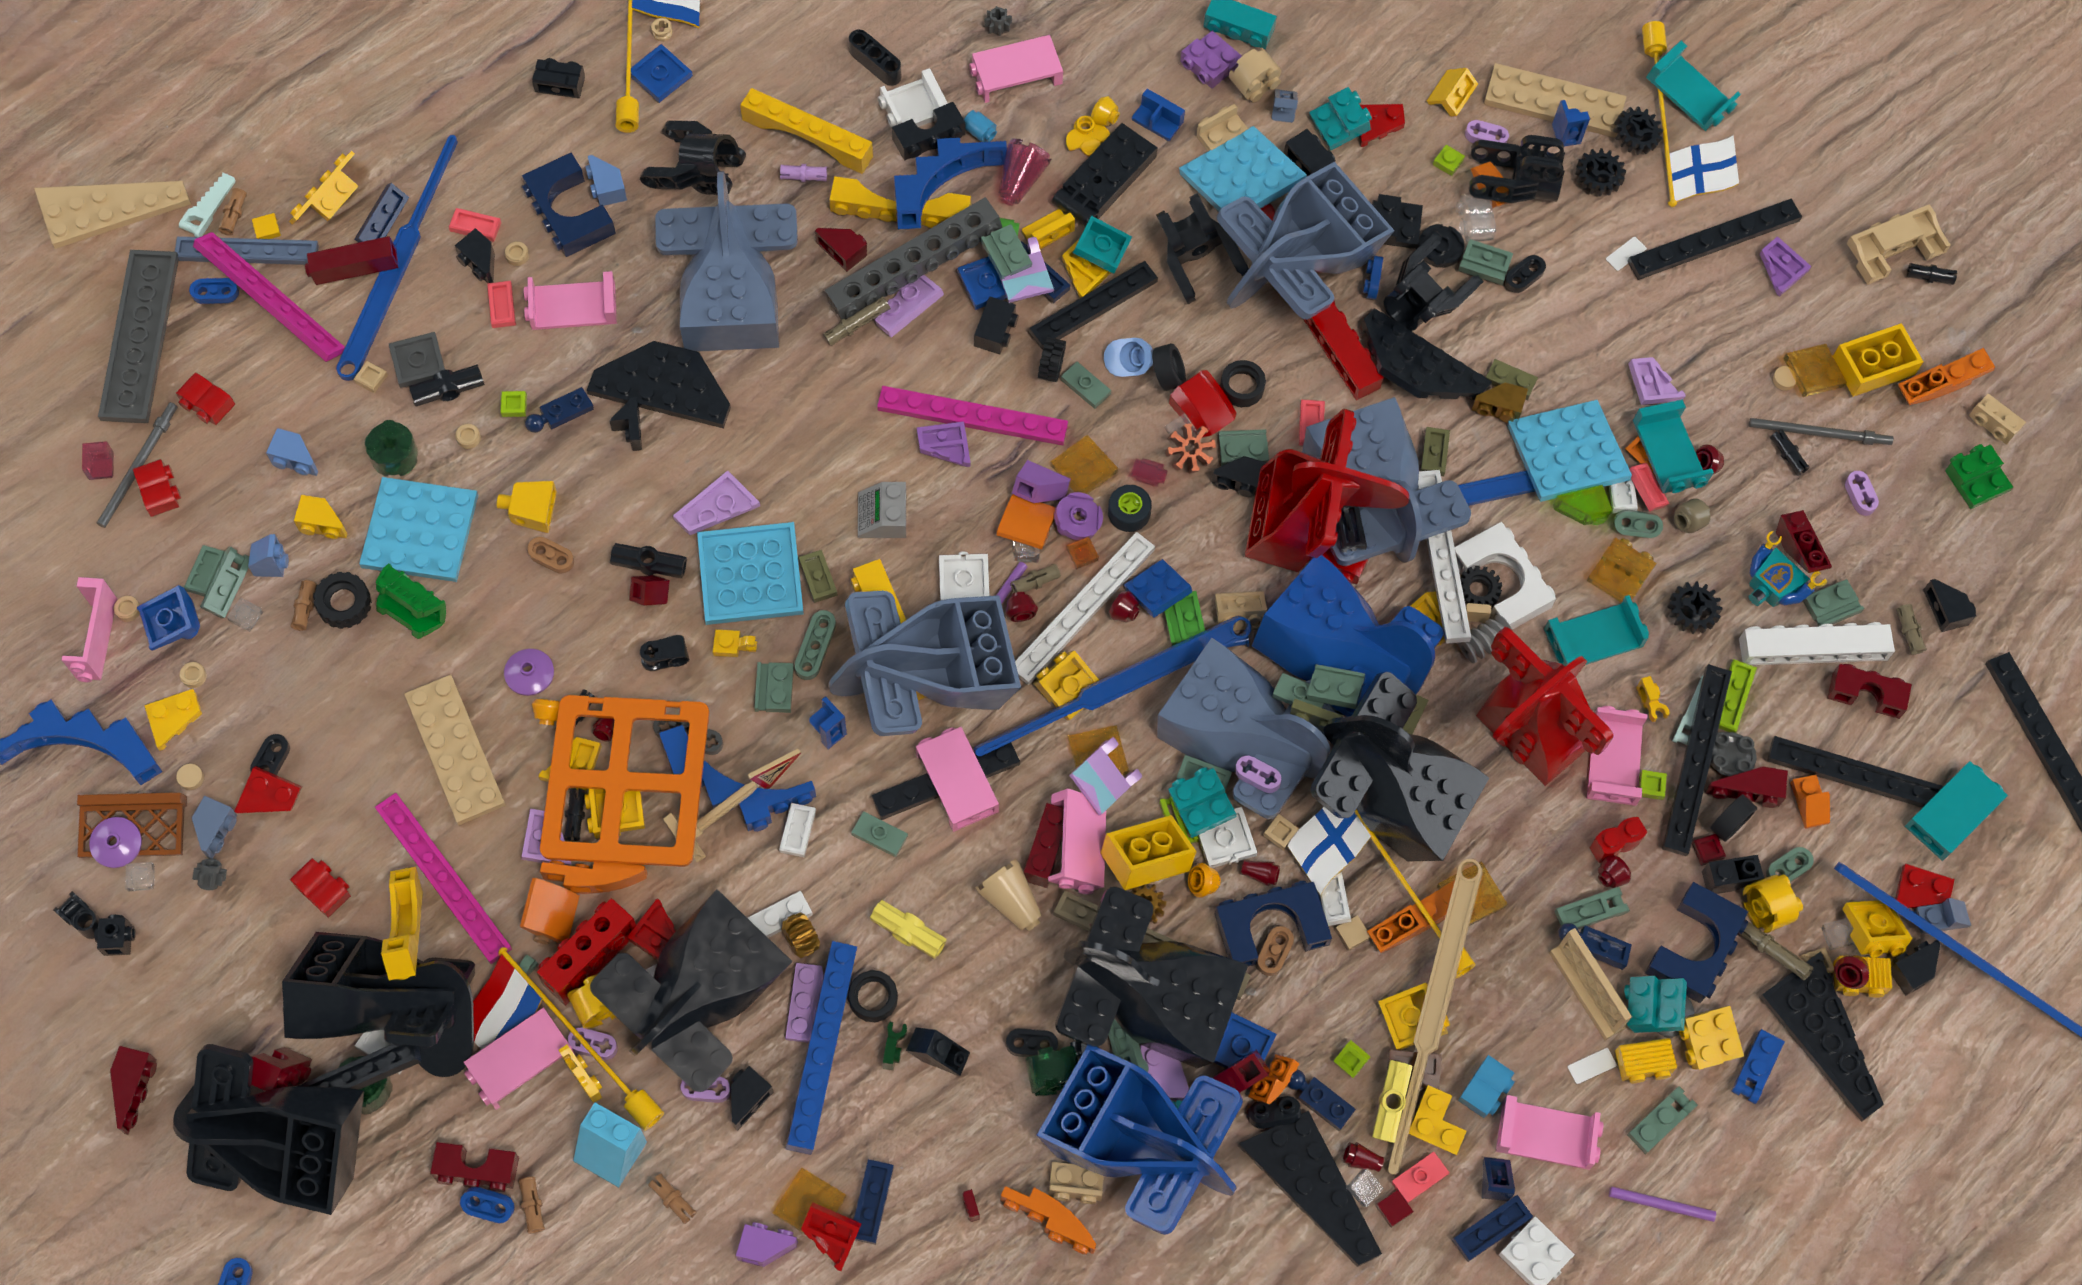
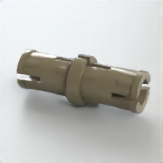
M1051 564L1039 571H1030L1029 575L1012 581L1010 585L1013 593L1026 592L1033 588L1037 590L1042 588L1043 584L1060 578L1061 575L1057 565Z
M1912 604L1896 608L1902 625L1901 632L1907 639L1911 655L1923 653L1927 649L1920 632L1922 628L1917 623Z

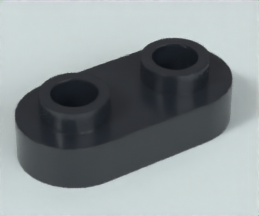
M1530 255L1513 267L1505 278L1507 289L1514 293H1520L1540 279L1546 269V263L1543 258L1537 255Z
M280 734L268 736L255 756L250 771L256 766L261 769L269 768L268 772L277 775L290 752V745L286 738ZM276 747H281L279 752H274Z
M1018 1028L1008 1034L1006 1047L1014 1056L1046 1059L1052 1057L1057 1052L1058 1039L1050 1031ZM1021 1040L1024 1045L1018 1048L1014 1045V1042ZM1047 1042L1050 1047L1044 1050L1040 1047V1044Z
M1291 1096L1278 1097L1271 1104L1257 1101L1249 1108V1120L1254 1127L1259 1129L1292 1124L1298 1121L1301 1116L1300 1103ZM1286 1106H1291L1289 1109H1284Z

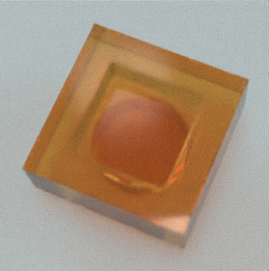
M1089 537L1067 545V551L1076 569L1099 561V556Z

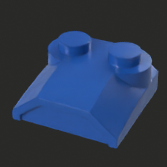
M179 585L137 607L150 645L149 649L152 651L181 638L185 640L192 639L199 631L200 623L193 601L186 590Z

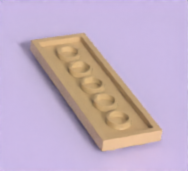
M1495 63L1484 105L1553 122L1560 101L1566 100L1568 109L1576 108L1580 112L1588 111L1590 121L1586 129L1587 131L1615 138L1617 133L1613 132L1616 126L1614 122L1623 111L1626 96Z
M452 675L404 693L458 826L505 807L503 797Z

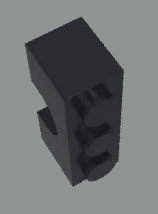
M954 102L933 110V123L935 126L930 129L919 128L913 119L892 127V140L904 161L916 158L928 150L937 149V139L961 138L965 135V121Z

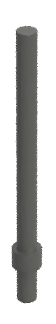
M169 402L161 417H157L153 424L154 429L97 521L99 526L106 528L135 479L133 469L144 465L162 433H166L171 425L169 421L178 408L174 403Z
M1750 418L1749 427L1776 431L1783 429L1784 432L1862 441V444L1873 445V443L1892 445L1894 439L1893 436L1875 434V431L1869 430L1858 432Z

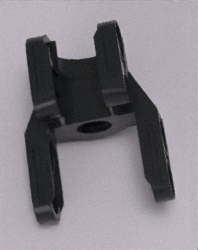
M670 120L665 123L662 132L666 137L675 142H680L676 168L647 167L643 170L640 181L645 186L654 189L682 190L692 186L699 193L718 195L717 173L720 171L718 167H739L743 164L746 153L738 147L737 142L731 135L712 134L710 129L698 121ZM725 173L727 189L729 194L733 184L731 179L728 177L729 174Z
M1527 135L1522 138L1521 146L1488 140H1477L1472 144L1471 156L1474 160L1482 164L1491 162L1496 166L1513 168L1512 179L1487 175L1473 177L1469 182V193L1471 196L1507 203L1534 199L1557 202L1565 172L1562 165L1565 156L1564 144L1560 139ZM1558 147L1560 151L1558 153H1550L1548 148ZM1484 148L1488 152L1484 155H1479L1475 150ZM1506 151L1510 156L1501 158L1498 156V153ZM1482 183L1486 187L1482 190H1477L1473 185ZM1504 186L1508 188V191L1505 193H1499L1496 191V189L1498 187Z
M1198 193L1189 197V203L1194 212L1185 219L1172 222L1169 214L1165 213L1164 210L1156 214L1168 238L1167 264L1187 304L1196 301V293L1182 264L1198 260L1208 255L1215 247L1223 244L1236 271L1244 276L1249 270L1237 244L1223 227L1209 216Z
M1437 231L1402 262L1396 286L1383 301L1388 316L1399 324L1404 325L1410 331L1416 330L1423 322L1427 323L1431 318L1451 313L1484 282L1477 274L1464 283L1455 293L1449 286L1442 289L1428 274L1432 268L1423 259L1441 243L1442 236Z

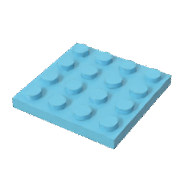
M1254 126L1179 168L1180 175L1218 212L1224 206L1244 196L1251 198L1259 208H1262L1290 192L1299 181L1307 177V174Z
M1598 400L1514 419L1513 422L1508 421L1507 427L1540 502L1631 480L1632 474Z
M382 477L359 563L360 567L382 571L383 567L389 563L392 565V568L398 572L403 571L406 575L457 582L478 499V492L475 490Z
M794 522L697 532L706 625L804 614Z

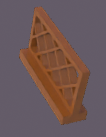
M178 792L77 795V805L80 806L77 857L94 858L91 851L85 852L86 841L91 837L95 828H91L87 824V812H97L103 818L99 823L111 818L116 812H123L128 817V820L141 830V836L145 834L153 842L146 850H140L137 857L183 855L184 807H187V796ZM177 810V820L169 827L161 817L167 811ZM128 811H135L132 815L128 813ZM142 811H149L154 818L143 828L135 818ZM159 821L167 830L155 840L147 831ZM171 833L176 838V849L166 850L159 843ZM156 846H158L161 850H153V849H154Z

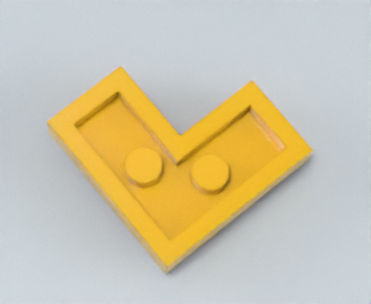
M1427 1085L1411 1123L1409 1135L1457 1155L1467 1131L1443 1120L1452 1095Z

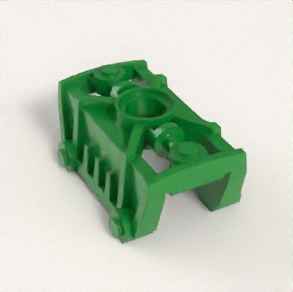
M388 563L383 567L376 579V590L380 592L376 600V611L382 615L387 614L411 630L412 636L417 639L439 629L446 619L445 601L435 597L433 591H427L419 582H413L405 572H398L392 568L391 564Z

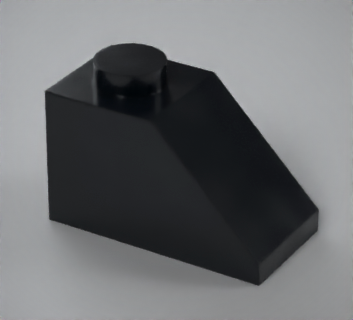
M1937 579L1930 580L1923 589L1941 632L1968 626L1976 617V608L1970 602L1967 594Z
M750 1066L745 1071L743 1069L739 1070L732 1079V1124L737 1131L774 1093L773 1087Z

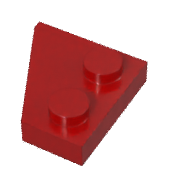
M1403 104L1360 105L1362 109L1366 107L1372 117V120H1370L1371 130L1360 135L1361 147L1367 146L1368 142L1376 138L1380 140L1389 133L1404 128Z
M255 766L251 771L234 812L291 811L302 786Z
M1905 864L1902 867L1895 899L1907 908L1915 909L1921 906L1942 904L1947 898H1951L1955 879Z
M659 899L654 901L627 936L628 941L657 960L667 941L676 932L674 924L670 917H668Z
M812 1202L801 1230L809 1239L816 1243V1247L823 1254L826 1253L835 1263L834 1267L838 1271H842L862 1223Z

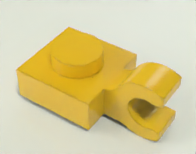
M715 629L713 655L738 657L739 650L756 652V637H741L740 631Z
M1651 676L1641 678L1636 689L1644 708L1649 711L1650 720L1652 722L1657 720L1656 711H1660L1664 719L1668 718L1670 714L1668 707L1658 701L1660 698L1658 685L1653 683Z

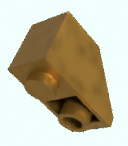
M1506 382L1477 395L1472 411L1482 416L1499 418L1503 422H1513L1514 419L1520 418L1528 389Z

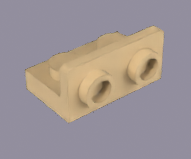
M1235 104L1222 108L1217 114L1210 118L1202 119L1198 124L1196 137L1207 151L1217 148L1248 130L1247 126L1237 115L1238 107Z
M1987 394L1969 414L1976 424L1983 426L1996 439L2004 442L2006 445L2026 423L1990 394Z
M1264 591L1215 594L1218 616L1217 625L1235 616H1243L1250 621L1251 630L1259 629L1264 614L1267 612ZM1244 620L1237 621L1234 624L1233 630H1245L1246 623Z
M1052 1162L1049 1195L1054 1196V1199L1058 1201H1069L1070 1198L1080 1199V1202L1084 1204H1096V1201L1102 1200L1104 1176L1074 1164Z

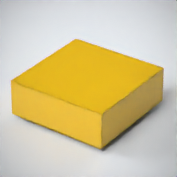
M275 213L252 219L257 239H273L281 236Z

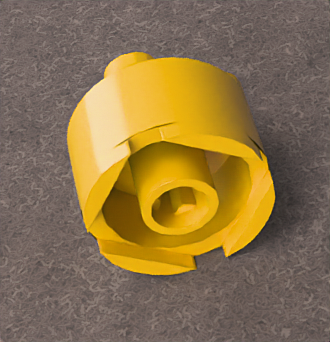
M1786 875L1769 876L1747 885L1743 890V896L1747 895L1748 901L1744 903L1745 909L1749 911L1747 915L1754 926L1765 929L1764 933L1772 932L1795 922L1798 919L1799 912L1803 910V904L1795 896L1790 887V880Z
M597 975L585 979L583 987L574 989L567 994L584 1029L603 1025L602 1020L609 1017L611 1020L617 1018L591 993L590 984Z

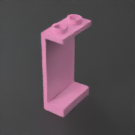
M1050 35L973 53L972 63L969 64L972 77L976 76L977 93L983 96L985 103L989 102V92L1048 77H1051L1054 86L1063 84V69Z
M612 271L603 272L602 282L535 286L533 278L527 277L528 286L524 287L525 301H528V307L524 308L525 320L530 321L532 330L617 324L615 280Z
M78 577L77 588L93 608L83 657L62 656V662L77 680L92 682V680H101L114 617V604L117 601V597L104 579Z
M1612 706L1598 707L1595 714L1612 730L1614 736L1608 747L1601 754L1590 753L1587 799L1636 806L1642 798V788H1638L1642 729L1647 720V714L1633 709L1622 711L1616 710Z
M962 727L957 729L949 728L936 738H925L916 746V756L918 759L921 758L949 816V825L953 832L999 812V803Z
M1065 789L1052 794L1051 804L1064 808L1062 870L1061 873L1049 876L1048 882L1059 884L1058 887L1063 889H1077L1080 894H1092L1094 890L1104 887L1105 860L1100 853L1106 836V811L1098 815L1083 793Z
M543 1007L464 1061L468 1068L464 1073L472 1085L475 1083L479 1084L482 1091L478 1094L486 1106L492 1103L497 1110L500 1108L497 1103L498 1101L561 1059L562 1056L558 1051L560 1048L568 1044L573 1053L574 1051Z
M1507 1095L1502 1101L1496 1152L1590 1170L1595 1163L1599 1162L1600 1147H1597L1598 1137L1601 1138L1604 1124L1600 1122L1601 1113L1595 1112L1589 1117L1517 1103V1097Z

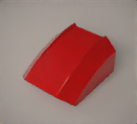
M1201 370L1198 374L1179 385L1170 395L1169 404L1186 424L1192 423L1191 430L1195 435L1198 433L1197 430L1204 426L1208 429V432L1203 437L1211 436L1235 420L1237 413L1232 403L1208 370Z

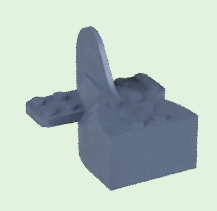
M1335 162L1299 181L1279 205L1273 220L1251 198L1241 197L1224 206L1217 214L1219 224L1252 261L1250 269L1228 297L1227 304L1230 308L1240 306L1269 281L1300 318L1310 319L1327 309L1334 301V294L1316 272L1340 274L1367 264L1368 260L1374 257L1391 236L1394 229Z
M718 171V205L716 207L661 209L655 217L656 246L659 253L662 255L695 254L686 267L680 284V331L684 348L693 351L779 348L778 300L775 277L771 266L761 252L790 250L796 247L798 242L796 209L791 204L735 206L729 201L725 172Z
M1393 397L1353 411L1354 418L1357 421L1355 429L1351 433L1350 440L1353 441V446L1348 455L1346 467L1392 481L1402 486L1409 492V503L1404 507L1395 509L1359 507L1367 548L1366 550L1357 548V551L1349 549L1347 552L1342 553L1338 536L1336 544L1333 547L1331 546L1330 550L1336 562L1342 566H1348L1393 551L1403 563L1412 561L1416 556L1419 541L1464 526L1471 517V510L1459 486L1454 481H1443L1418 490L1419 464L1417 454L1397 400ZM1331 419L1306 427L1303 453L1320 458L1326 428ZM1351 509L1349 513L1355 541L1360 542L1353 509ZM1342 511L1341 517L1347 543H1350L1344 512Z
M888 591L854 592L846 599L845 608L856 654L848 659L831 678L829 689L836 696H853L864 693L871 726L877 735L913 734L921 727L922 718L916 691L939 704L949 707L999 710L1021 688L999 595L941 600L926 606L903 623H900L894 596Z
M1211 638L1159 712L1157 738L1187 756L1231 772H1236L1237 761L1243 756L1254 757L1278 770L1281 774V785L1276 792H1263L1241 779L1238 780L1233 790V797L1238 803L1263 818L1273 819L1279 814L1304 776L1316 778L1330 754L1328 739L1325 737L1324 732L1303 718L1290 714L1292 705H1289L1286 709L1282 701L1272 697L1275 689L1264 676L1224 645ZM1324 704L1323 709L1343 715L1333 708L1331 704ZM1252 765L1242 766L1244 773H1247L1248 770L1252 771ZM1273 776L1265 778V784L1275 783Z

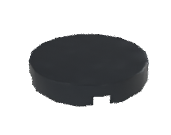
M1443 224L1429 226L1422 232L1418 247L1435 231L1442 236L1441 243L1423 260L1434 267L1446 268L1453 266L1460 260L1464 252V239L1461 233L1454 227H1446Z

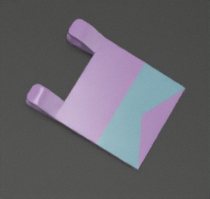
M1036 237L1028 238L1027 248L1030 253L1028 256L1032 261V267L1012 276H1006L1005 279L1001 280L1009 303L1054 292Z
M1114 737L1104 741L1095 752L1069 775L1098 815L1103 814L1122 794L1142 778V774L1138 769L1127 773L1123 777L1107 754L1119 745Z

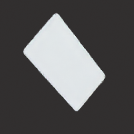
M1633 237L1610 254L1606 260L1619 271L1628 264L1629 257L1642 253L1647 248L1636 237Z
M1605 1048L1568 1065V1069L1576 1084H1579L1616 1067L1617 1064L1609 1049Z

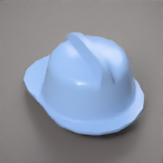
M1126 338L1112 341L1104 352L1105 367L1111 374L1119 377L1145 374L1153 365V348L1142 338Z

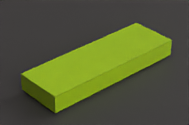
M1735 659L1731 662L1729 671H1732L1719 729L1727 732H1737L1757 667Z

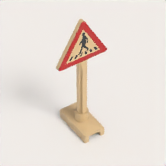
M796 749L749 773L747 776L752 782L744 785L697 821L696 838L703 834V830L749 797L759 786L770 789L801 754L800 750ZM670 813L663 819L677 838L679 816ZM695 840L693 858L696 862H700L706 856Z

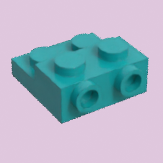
M1349 87L1329 96V102L1309 112L1310 118L1330 151L1371 130L1370 120H1372L1370 112L1366 107L1364 109L1361 108L1359 105L1361 103L1360 96L1356 90L1351 92Z
M1091 216L1073 253L1114 274L1132 236Z
M1207 767L1201 768L1194 773L1195 777L1185 780V778L1177 779L1172 783V787L1168 789L1170 797L1191 838L1237 817L1214 768L1210 770Z
M1656 976L1630 977V984L1625 985L1624 989L1625 997L1629 1000L1627 1010L1632 1016L1627 1022V1026L1634 1033L1684 1031L1687 982L1684 978L1658 980Z

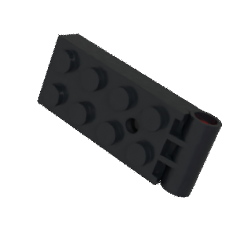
M1121 123L1063 184V187L1054 195L1052 203L1065 213H1071L1075 220L1086 227L1091 216L1099 219L1155 160L1158 147Z

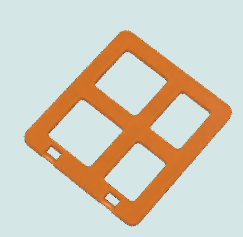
M577 695L563 697L560 700L541 835L540 852L542 856L548 860L688 866L692 862L694 855L710 714L708 706L703 702L694 701L677 702ZM589 703L603 704L602 711L589 710ZM666 707L680 708V714H666ZM578 717L612 718L615 720L610 762L607 770L570 768L575 724ZM634 721L688 722L690 724L685 769L682 774L640 773L627 770ZM569 788L603 789L606 791L600 840L597 843L560 840L566 792ZM627 791L681 794L676 844L673 847L619 844L624 794Z

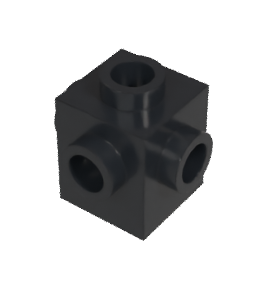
M109 915L108 918L99 919V927H96L94 932L97 949L104 956L130 955L131 941L135 940L136 935L135 927L122 915Z

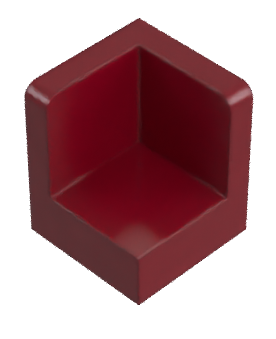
M656 575L631 576L629 600L643 606L667 604L670 580Z

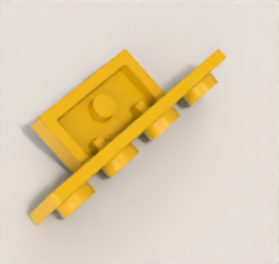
M350 151L346 156L342 153L333 164L337 167L332 172L327 170L319 179L322 184L317 189L313 186L304 196L308 200L303 205L298 203L290 212L293 216L289 220L291 224H294L309 206L327 221L332 218L358 188V185L341 171L353 157L354 152Z

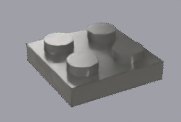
M435 332L389 343L400 388L433 379L437 372L445 370Z

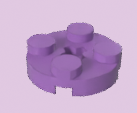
M1074 492L1068 494L1055 508L1054 519L1057 531L1061 535L1073 540L1091 539L1103 522L1101 507H1097L1096 503L1093 502L1094 499L1085 493ZM1076 512H1080V516L1084 517V519L1078 521L1073 515Z

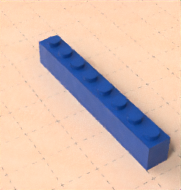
M832 941L830 945L785 1150L811 1155L814 1150L858 946Z

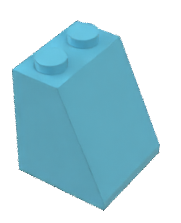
M595 1102L580 1125L573 1161L619 1188L647 1141L641 1128Z

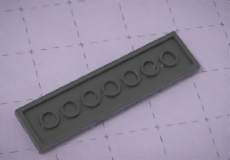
M130 250L98 413L100 421L149 423L179 261L177 252Z

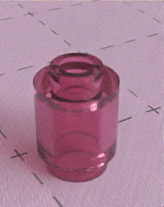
M1136 458L1131 477L1136 478L1138 482L1158 487L1160 483H1165L1168 470L1164 469L1165 464L1142 458V460Z

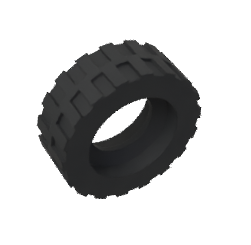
M350 572L330 574L327 578H323L321 583L315 588L316 592L313 595L315 600L314 606L322 620L331 627H338L339 629L351 628L356 624H360L368 616L367 613L371 609L370 603H372V599L366 584L356 574L353 575ZM342 589L351 591L355 597L351 608L345 611H338L331 606V597L335 592Z

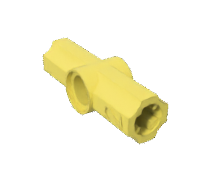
M883 900L876 905L870 916L871 921L891 932L892 936L899 942L909 947L912 945L934 959L939 956L947 942L946 938L926 927L924 922L915 915L908 912L903 913Z
M1390 1060L1383 1091L1379 1097V1108L1372 1134L1373 1138L1395 1143L1402 1110L1406 1105L1405 1097L1412 1065ZM1390 1094L1396 1095L1399 1100L1397 1107L1394 1109L1389 1108L1386 1104V1098Z

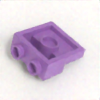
M1212 30L1201 40L1197 38L1183 49L1180 62L1187 70H1191L1197 75L1203 84H1207L1213 89L1229 75L1230 70L1234 71L1239 66L1237 61L1242 55Z

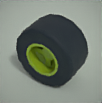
M1124 485L1118 487L1111 494L1108 504V517L1111 523L1117 529L1124 532H1135L1142 529L1148 523L1151 516V498L1139 486Z

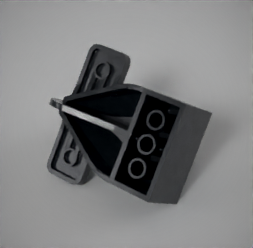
M1378 673L1352 716L1333 718L1324 727V735L1334 747L1311 785V794L1314 799L1338 818H1349L1357 809L1366 826L1407 862L1443 861L1488 782L1489 777L1438 743L1425 737L1408 734L1403 730L1416 707L1417 697L1412 690L1392 673Z
M1110 887L1101 898L1086 941H1078L1065 950L1064 958L1074 966L1075 970L1055 1022L1056 1030L1061 1035L1085 1045L1099 1047L1107 1040L1115 1019L1126 1034L1137 1043L1195 1068L1214 1063L1248 964L1182 942L1161 941L1142 943L1153 915L1154 908L1152 903L1119 887Z
M716 889L667 941L660 953L653 977L629 954L620 953L592 980L590 990L639 1039L629 1051L635 1056L646 1046L692 1090L703 1092L730 1066L733 1059L730 1050L707 1028L728 1021L745 1011L793 961Z
M315 932L282 981L284 1038H335L384 1030V1040L392 1045H414L420 1047L421 1063L419 1065L432 1075L450 1077L458 1074L466 1067L464 1061L472 1056L474 1047L473 996L470 983L475 976L474 962L438 957L428 958L423 962L417 958L416 976H411L404 980L395 979L389 981L381 955L382 940L368 936Z
M214 1044L204 1045L197 1054L194 1085L176 1108L173 1117L175 1134L181 1140L189 1143L186 1171L188 1179L196 1184L225 1191L235 1190L241 1180H243L256 1192L276 1202L332 1215L354 1179L364 1091L344 1087H281L263 1091L251 1085L253 1059L248 1053Z

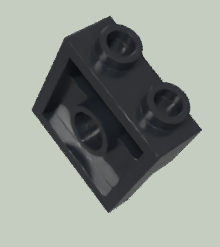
M1379 194L1378 199L1373 200L1372 205L1394 229V232L1383 245L1417 249L1423 205L1401 202L1402 197Z

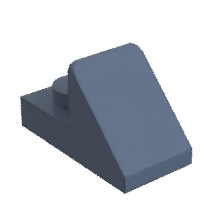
M1275 89L1272 120L1294 122L1298 104L1297 92Z
M1947 898L1942 904L1921 906L1914 910L1916 914L1941 931L1971 927L1964 901ZM1919 928L1921 934L1927 933L1921 928Z

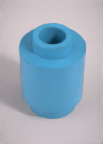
M972 110L964 118L966 131L979 141L990 142L996 136L997 125L982 113Z

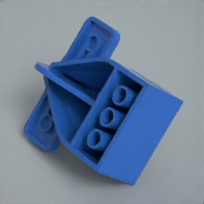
M1320 555L1318 558H1313L1264 614L1252 647L1291 674L1306 681L1311 680L1316 664L1365 673V681L1358 702L1359 705L1374 677L1381 672L1392 673L1416 695L1422 688L1434 665L1435 647L1441 641L1444 630L1439 624L1410 606L1402 608L1391 623L1379 625L1373 610L1364 597L1328 559ZM1332 705L1333 708L1346 717L1352 716L1356 710Z
M1087 1045L1037 1133V1137L1057 1158L1099 1175L1126 1177L1142 1174L1126 1203L1125 1212L1133 1221L1155 1232L1166 1235L1175 1229L1200 1182L1225 1195L1232 1196L1236 1191V1185L1219 1164L1213 1160V1157L1240 1110L1243 1098L1235 1088L1203 1075L1194 1080L1177 1109L1160 1084L1144 1069L1098 1047Z

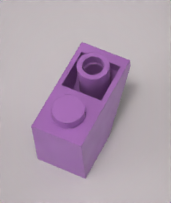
M1027 460L1016 476L1012 494L1032 503L1062 500L1067 495L1071 479Z
M753 1222L752 1226L745 1224L736 1253L737 1260L765 1267L797 1248V1237H793L794 1233L788 1230L778 1229V1232L767 1230L768 1226L756 1222Z

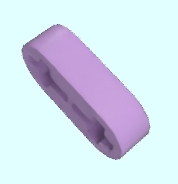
M1473 120L1467 125L1465 137L1471 143L1477 140L1507 143L1509 133L1502 126ZM1474 129L1479 130L1478 134L1473 133ZM1496 135L1500 136V140L1495 139Z
M1862 471L1852 472L1845 481V488L1851 502L1860 515H1871L1878 507V497L1867 474ZM1854 479L1856 480V482L1862 483L1860 487L1856 483L1853 484ZM1865 500L1866 503L1870 502L1871 505L1868 507L1867 504L1863 505L1862 502Z
M1243 756L1237 761L1236 775L1242 781L1266 793L1276 792L1280 788L1281 774L1275 768L1251 756ZM1248 764L1252 765V771L1248 770L1247 773L1243 772L1242 766L1246 767ZM1273 776L1275 783L1265 784V778Z
M576 1028L580 1035H584L586 1041L591 1042L589 1045L603 1060L612 1059L616 1055L618 1046L612 1036L589 1029ZM570 1032L568 1043L573 1051L593 1057L582 1044H580V1047L577 1046L576 1041H574L576 1037ZM606 1041H609L612 1049H607L605 1053H602L600 1047L595 1046V1044L604 1045Z
M718 1077L709 1087L717 1088L718 1084H722L726 1091H722L720 1096H716L715 1091L708 1089L703 1092L694 1091V1094H690L689 1089L686 1088L688 1085L683 1080L680 1085L683 1096L691 1101L721 1103L726 1101L731 1094L730 1084L723 1077Z

